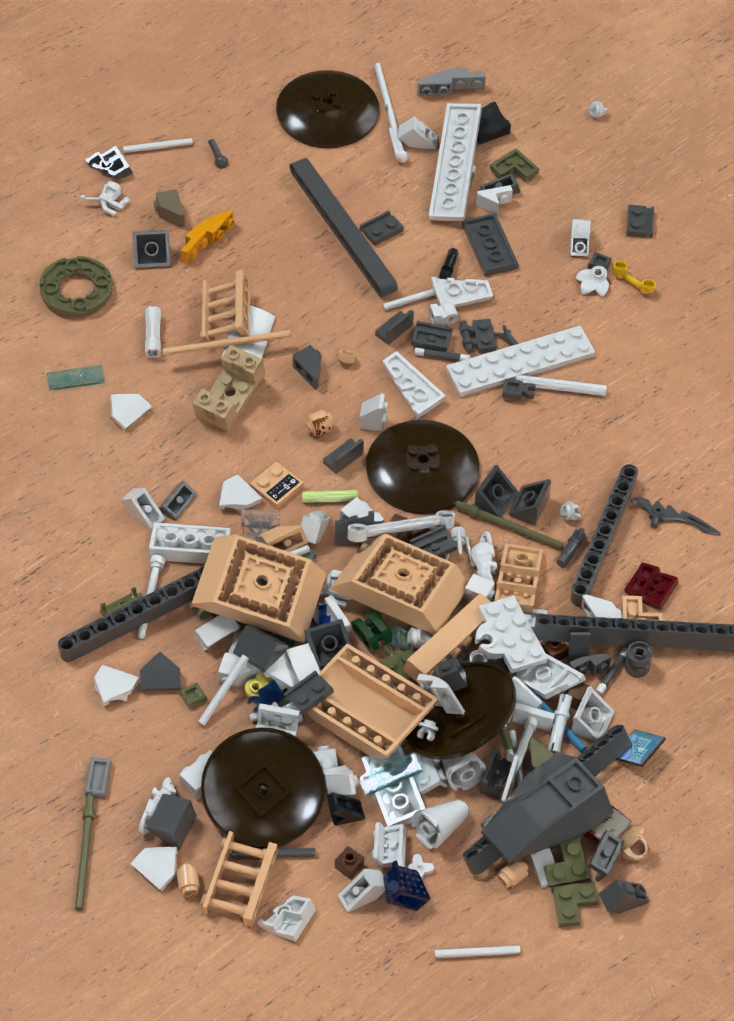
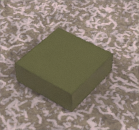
M197 682L179 691L189 710L207 701L206 695Z

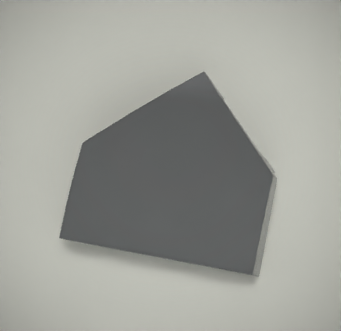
M161 652L155 655L140 670L141 691L181 689L180 668Z

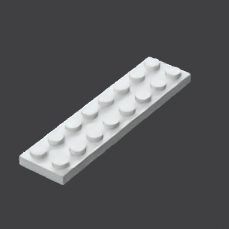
M447 103L429 210V220H465L482 111L481 104Z
M577 326L446 365V372L459 397L502 385L505 379L516 380V375L532 376L595 357V350L582 327Z

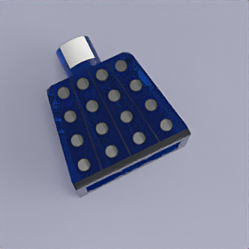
M396 860L392 862V869L383 878L386 901L388 904L418 911L430 900V896L419 872L406 868L403 860Z

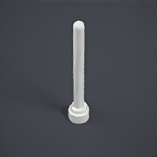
M152 555L150 558L149 566L152 571L147 594L155 591L159 572L165 566L166 559L161 555ZM148 623L139 627L137 634L139 639L145 637Z

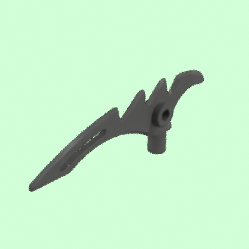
M633 498L630 500L632 503L642 505L647 510L649 518L652 519L650 524L652 528H657L659 522L663 520H681L695 525L702 531L716 535L721 534L711 525L688 512L681 511L678 514L671 505H668L667 509H665L659 501H656L652 506L648 499Z

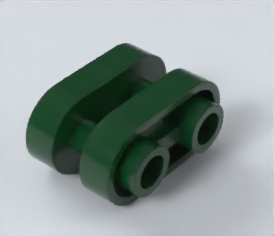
M371 610L364 614L365 621L361 618L351 621L354 633L371 653L379 649L378 642L387 645L393 640L394 634L392 629L383 623L382 617L378 612L375 613Z

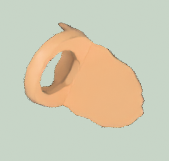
M632 827L622 836L621 839L624 841L621 847L623 859L639 861L647 855L648 846L647 841L642 836L644 833L643 827ZM637 840L641 841L644 846L642 855H635L630 849V846Z

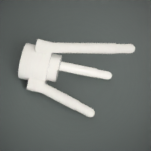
M463 527L452 528L451 537L456 547H458V554H462V546L465 544L471 565L475 567L471 560V547L469 537L466 536V529ZM450 553L445 555V560H448Z

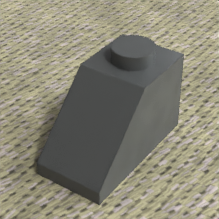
M309 345L293 355V368L314 389H317L321 373L322 355L318 350Z
M456 657L437 664L432 676L445 681L453 692L467 687L466 673Z

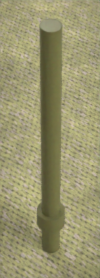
M459 500L456 502L455 508L468 512L470 516L475 518L478 516L561 550L563 547V542L483 511L479 506L469 505Z
M91 794L86 796V806L82 814L84 825L75 909L79 911L83 910L91 828L92 821L95 819V796Z

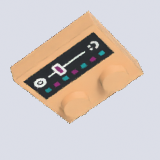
M276 461L250 483V487L278 509L304 487V482Z

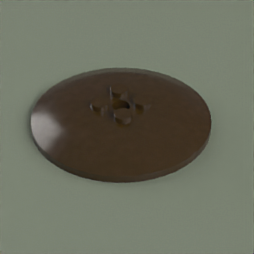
M321 70L303 74L289 82L279 94L276 113L281 127L295 140L319 148H338L353 144L371 132L378 120L379 103L372 88L358 77L340 71Z
M410 420L388 428L374 440L367 454L366 473L369 483L376 494L391 506L411 513L430 514L448 510L454 507L458 500L462 502L470 495L478 480L479 459L469 439L455 428L432 420ZM426 459L428 462L420 463L418 460Z
M480 661L460 664L466 673L467 687L453 693L462 705L465 713L449 714L445 712L442 706H434L420 722H424V720L435 722V726L439 728L438 732L433 731L435 734L433 741L427 739L428 732L424 734L423 739L417 737V732L422 727L417 725L405 738L411 749L419 755L430 759H452L469 754L492 740L510 719L516 703L514 682L503 668L492 663Z
M251 728L228 737L212 752L203 770L201 795L208 817L226 837L229 831L234 834V842L254 848H267L269 842L277 844L278 847L302 836L316 821L324 802L325 779L317 757L299 738L279 729ZM259 786H266L269 792L265 795H260L257 792Z

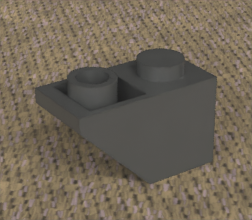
M615 880L599 893L608 912L622 913L649 902L646 896L647 892L641 884L622 880Z

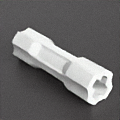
M149 306L145 309V356L148 358H158L161 356V309L157 306Z

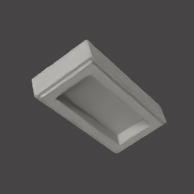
M91 757L84 792L85 796L91 794L95 798L106 797L112 765L111 759Z

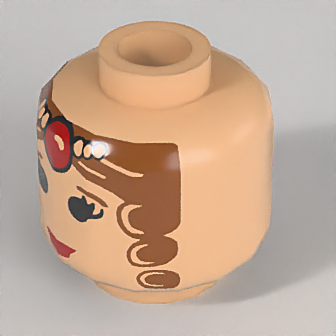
M325 410L309 414L305 423L307 432L312 433L315 437L331 432L332 426H334L331 414Z

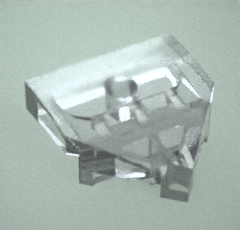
M242 509L241 527H243V534L253 536L257 542H263L260 534L280 526V510Z

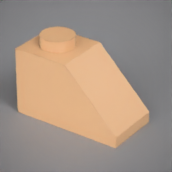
M301 525L277 526L260 534L264 544L287 552L308 543Z

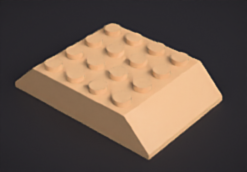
M347 643L318 674L329 683L334 693L309 710L307 714L319 725L377 760L388 758L439 701L434 695Z

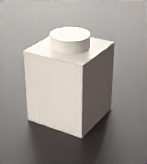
M473 573L465 587L464 599L472 601L481 593L492 602L496 591H494L495 582Z

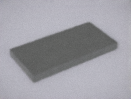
M496 213L462 221V227L484 276L518 269L519 264Z

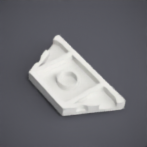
M546 654L548 657L547 663L518 671L516 675L531 691L545 699L586 680L584 674Z

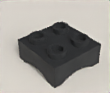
M495 101L482 108L477 137L479 144L510 134L511 124L502 115Z

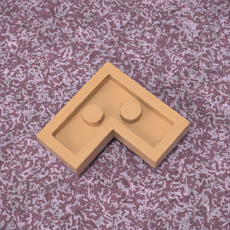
M622 596V615L624 619L663 621L662 613H643L642 596Z

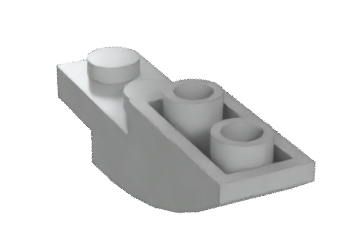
M468 68L441 71L418 81L417 96L451 95L452 90L485 89L486 75L485 72L468 73Z

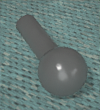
M214 139L209 140L208 144L216 158L215 166L218 168L227 167V157L221 154Z

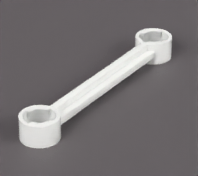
M442 510L436 512L434 516L367 526L351 524L348 526V540L363 542L367 540V537L440 527L444 524L449 529L455 525V513Z

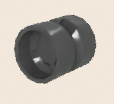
M636 641L628 646L624 668L630 676L640 678L648 674L653 656V650L648 643Z

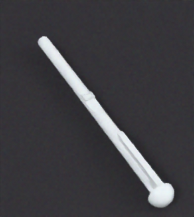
M376 63L374 68L382 93L384 108L387 109V116L391 127L388 128L395 158L398 162L404 163L408 160L409 154L404 151L402 141L398 139L399 130L381 64Z

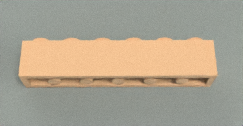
M481 593L476 596L407 659L403 671L417 682L416 679L419 674L432 675L437 664L449 660L451 657H457L463 646L465 648L469 646L476 635L477 629L484 623L478 612V607L491 601Z

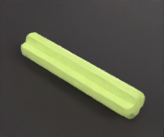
M357 490L302 492L303 503L352 501L356 497L358 498Z

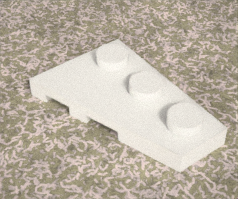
M431 277L430 280L439 306L453 303L456 308L493 299V293L488 280L466 279L462 281L454 280V278L438 279V277Z

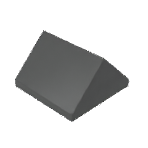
M168 230L132 232L135 268L171 266Z
M494 465L476 490L474 505L479 506L483 511L502 517L519 492L498 465Z
M546 479L523 485L508 514L513 518L536 525L549 499L551 480Z
M342 619L304 630L306 644H309L319 667L326 666L347 643L351 645Z
M245 626L233 650V654L241 657L242 654L249 658L248 663L265 672L289 649V645L260 628Z
M162 794L145 829L171 847H177V851H179L197 817L191 801Z

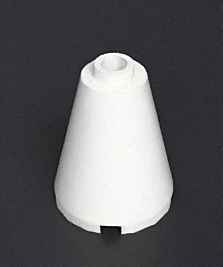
M473 752L457 758L442 759L447 782L454 790H457V788L468 790L476 786L482 780V774L486 770L484 762Z
M455 800L418 810L411 817L412 828L416 827L418 832L415 834L417 839L429 849L433 847L435 849L438 848L468 818L469 808L465 802Z

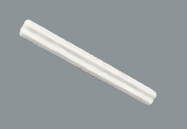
M516 375V380L523 381V385L535 384V388L605 396L607 392V386L601 384Z

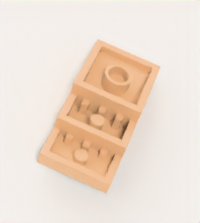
M505 543L494 601L515 596L522 611L533 612L543 549Z

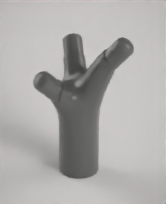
M506 325L502 326L504 333L494 332V336L505 339L511 346L519 344L511 335V330H507Z

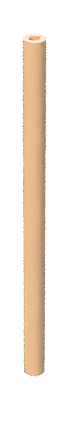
M290 330L163 348V355L227 347L230 344L234 346L291 337Z

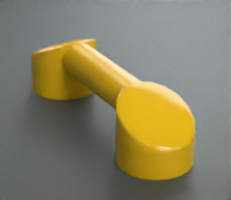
M621 260L614 262L613 273L617 278L626 280L638 288L642 294L654 292L656 287L655 281L644 279L640 282L626 272L628 268L626 262Z

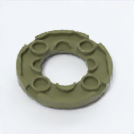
M85 256L57 260L47 267L40 279V293L44 303L53 311L65 316H82L96 312L108 302L113 289L109 270L101 262ZM83 275L92 280L94 289L85 298L78 297L73 300L70 297H64L60 293L59 284L68 276Z

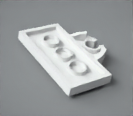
M515 596L478 607V612L484 623L477 629L475 644H478L483 639L490 641V644H481L478 649L487 656V659L503 658L511 673L547 663L548 657Z

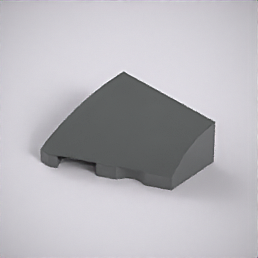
M368 511V516L361 518L354 515L348 519L335 521L334 545H362L363 542L348 540V526L351 524L374 525V511Z

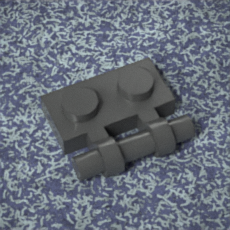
M491 319L472 320V326L467 325L465 320L460 322L461 327L459 330L463 336L462 344L467 353L473 352V348H477L478 353L496 351L497 346ZM470 335H474L475 339L470 338Z

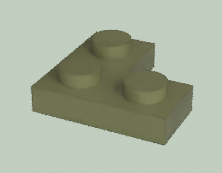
M514 149L490 164V170L499 178L515 171L527 181L539 173V168L518 149Z
M575 838L558 844L562 862L543 867L548 888L588 880L590 877L580 839Z
M595 882L553 886L559 927L580 926L578 906L597 905L598 903Z

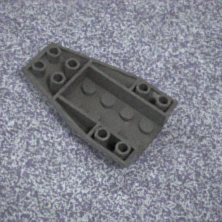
M557 753L528 773L481 833L508 863L584 835L609 817L613 810L604 786L577 757Z

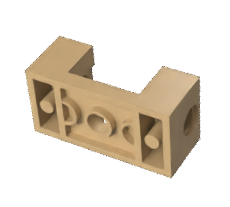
M231 344L221 358L224 370L210 391L201 389L192 403L197 418L229 432L265 375V368L261 358ZM229 390H234L235 394L233 396H227L226 392Z

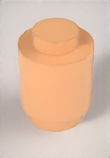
M523 860L513 861L499 871L500 874L497 875V879L506 889L514 887L528 876L527 870L529 868Z
M191 864L181 865L176 871L179 891L182 892L184 897L195 896L199 893L198 889L200 888L197 868Z

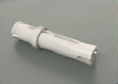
M560 694L557 710L554 711L555 720L548 750L552 753L556 752V754L560 753L566 722L570 718L569 709L572 696L565 694V697L564 694Z

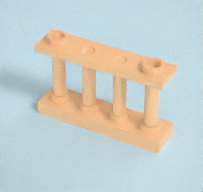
M243 269L236 271L234 282L216 287H211L207 280H203V288L201 289L202 331H200L202 341L211 342L213 337L233 331L239 332L241 337L250 336V280ZM236 289V293L233 296L213 301L214 294ZM235 303L234 310L213 315L214 308ZM235 317L233 324L213 329L214 322Z
M229 831L227 838L224 837L222 840V853L208 893L203 894L201 906H203L205 915L209 914L211 907L239 914L243 918L244 926L252 928L278 854L277 844L269 842L267 849L264 848L263 850L234 842V834ZM233 850L261 858V867L255 869L227 861L230 851ZM224 869L252 876L256 882L254 886L249 888L221 880ZM217 888L246 895L249 898L248 905L239 906L214 899Z

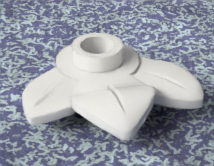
M595 266L591 270L584 269L575 278L581 282L582 295L596 290L597 294L603 297L609 289V283L606 280L607 270L602 266Z

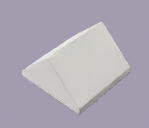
M591 686L587 688L577 709L571 731L577 736L595 742L606 732L615 711Z

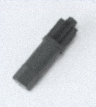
M583 528L575 529L572 536L568 539V543L556 561L559 566L566 567L577 548L580 547L586 535Z

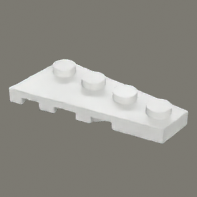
M397 351L383 360L385 370L417 419L446 400V395Z

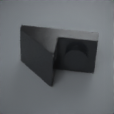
M334 792L327 795L334 825H342L365 819L360 800Z

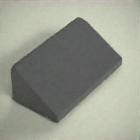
M182 481L160 505L159 510L163 515L176 520L197 493Z

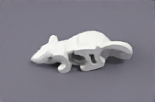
M485 531L479 543L471 550V560L477 568L478 576L494 582L491 573L496 575L497 563L493 561L495 553L490 532Z
M169 777L164 779L160 791L156 787L153 788L151 799L147 803L139 825V833L148 834L150 832L145 829L147 825L146 820L149 821L162 794L175 796L177 791L174 789V785Z

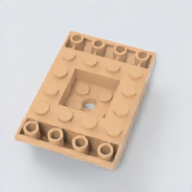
M382 534L369 538L362 543L332 585L331 590L435 635L446 624L465 594V587L468 581L456 564L388 534Z
M239 535L214 537L191 606L304 643V630L310 627L326 573L311 559ZM264 579L267 585L260 586L256 580Z

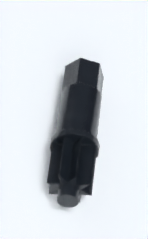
M451 248L448 250L439 274L440 279L451 278L459 254L457 249Z

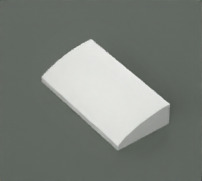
M250 305V336L271 333L275 316ZM233 331L229 333L228 339L238 338L241 335L239 332ZM268 341L234 346L262 359ZM229 346L225 347L223 355Z
M154 522L149 545V560L152 555H161L166 561L205 564L214 537L230 535L231 528Z
M401 745L385 759L375 760L369 755L362 757L387 825L411 824L413 813L425 809V805Z

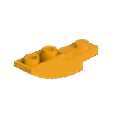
M228 210L216 214L199 223L185 235L186 245L181 249V262L188 265L208 243L214 245L218 240H221L224 233L234 225V211Z

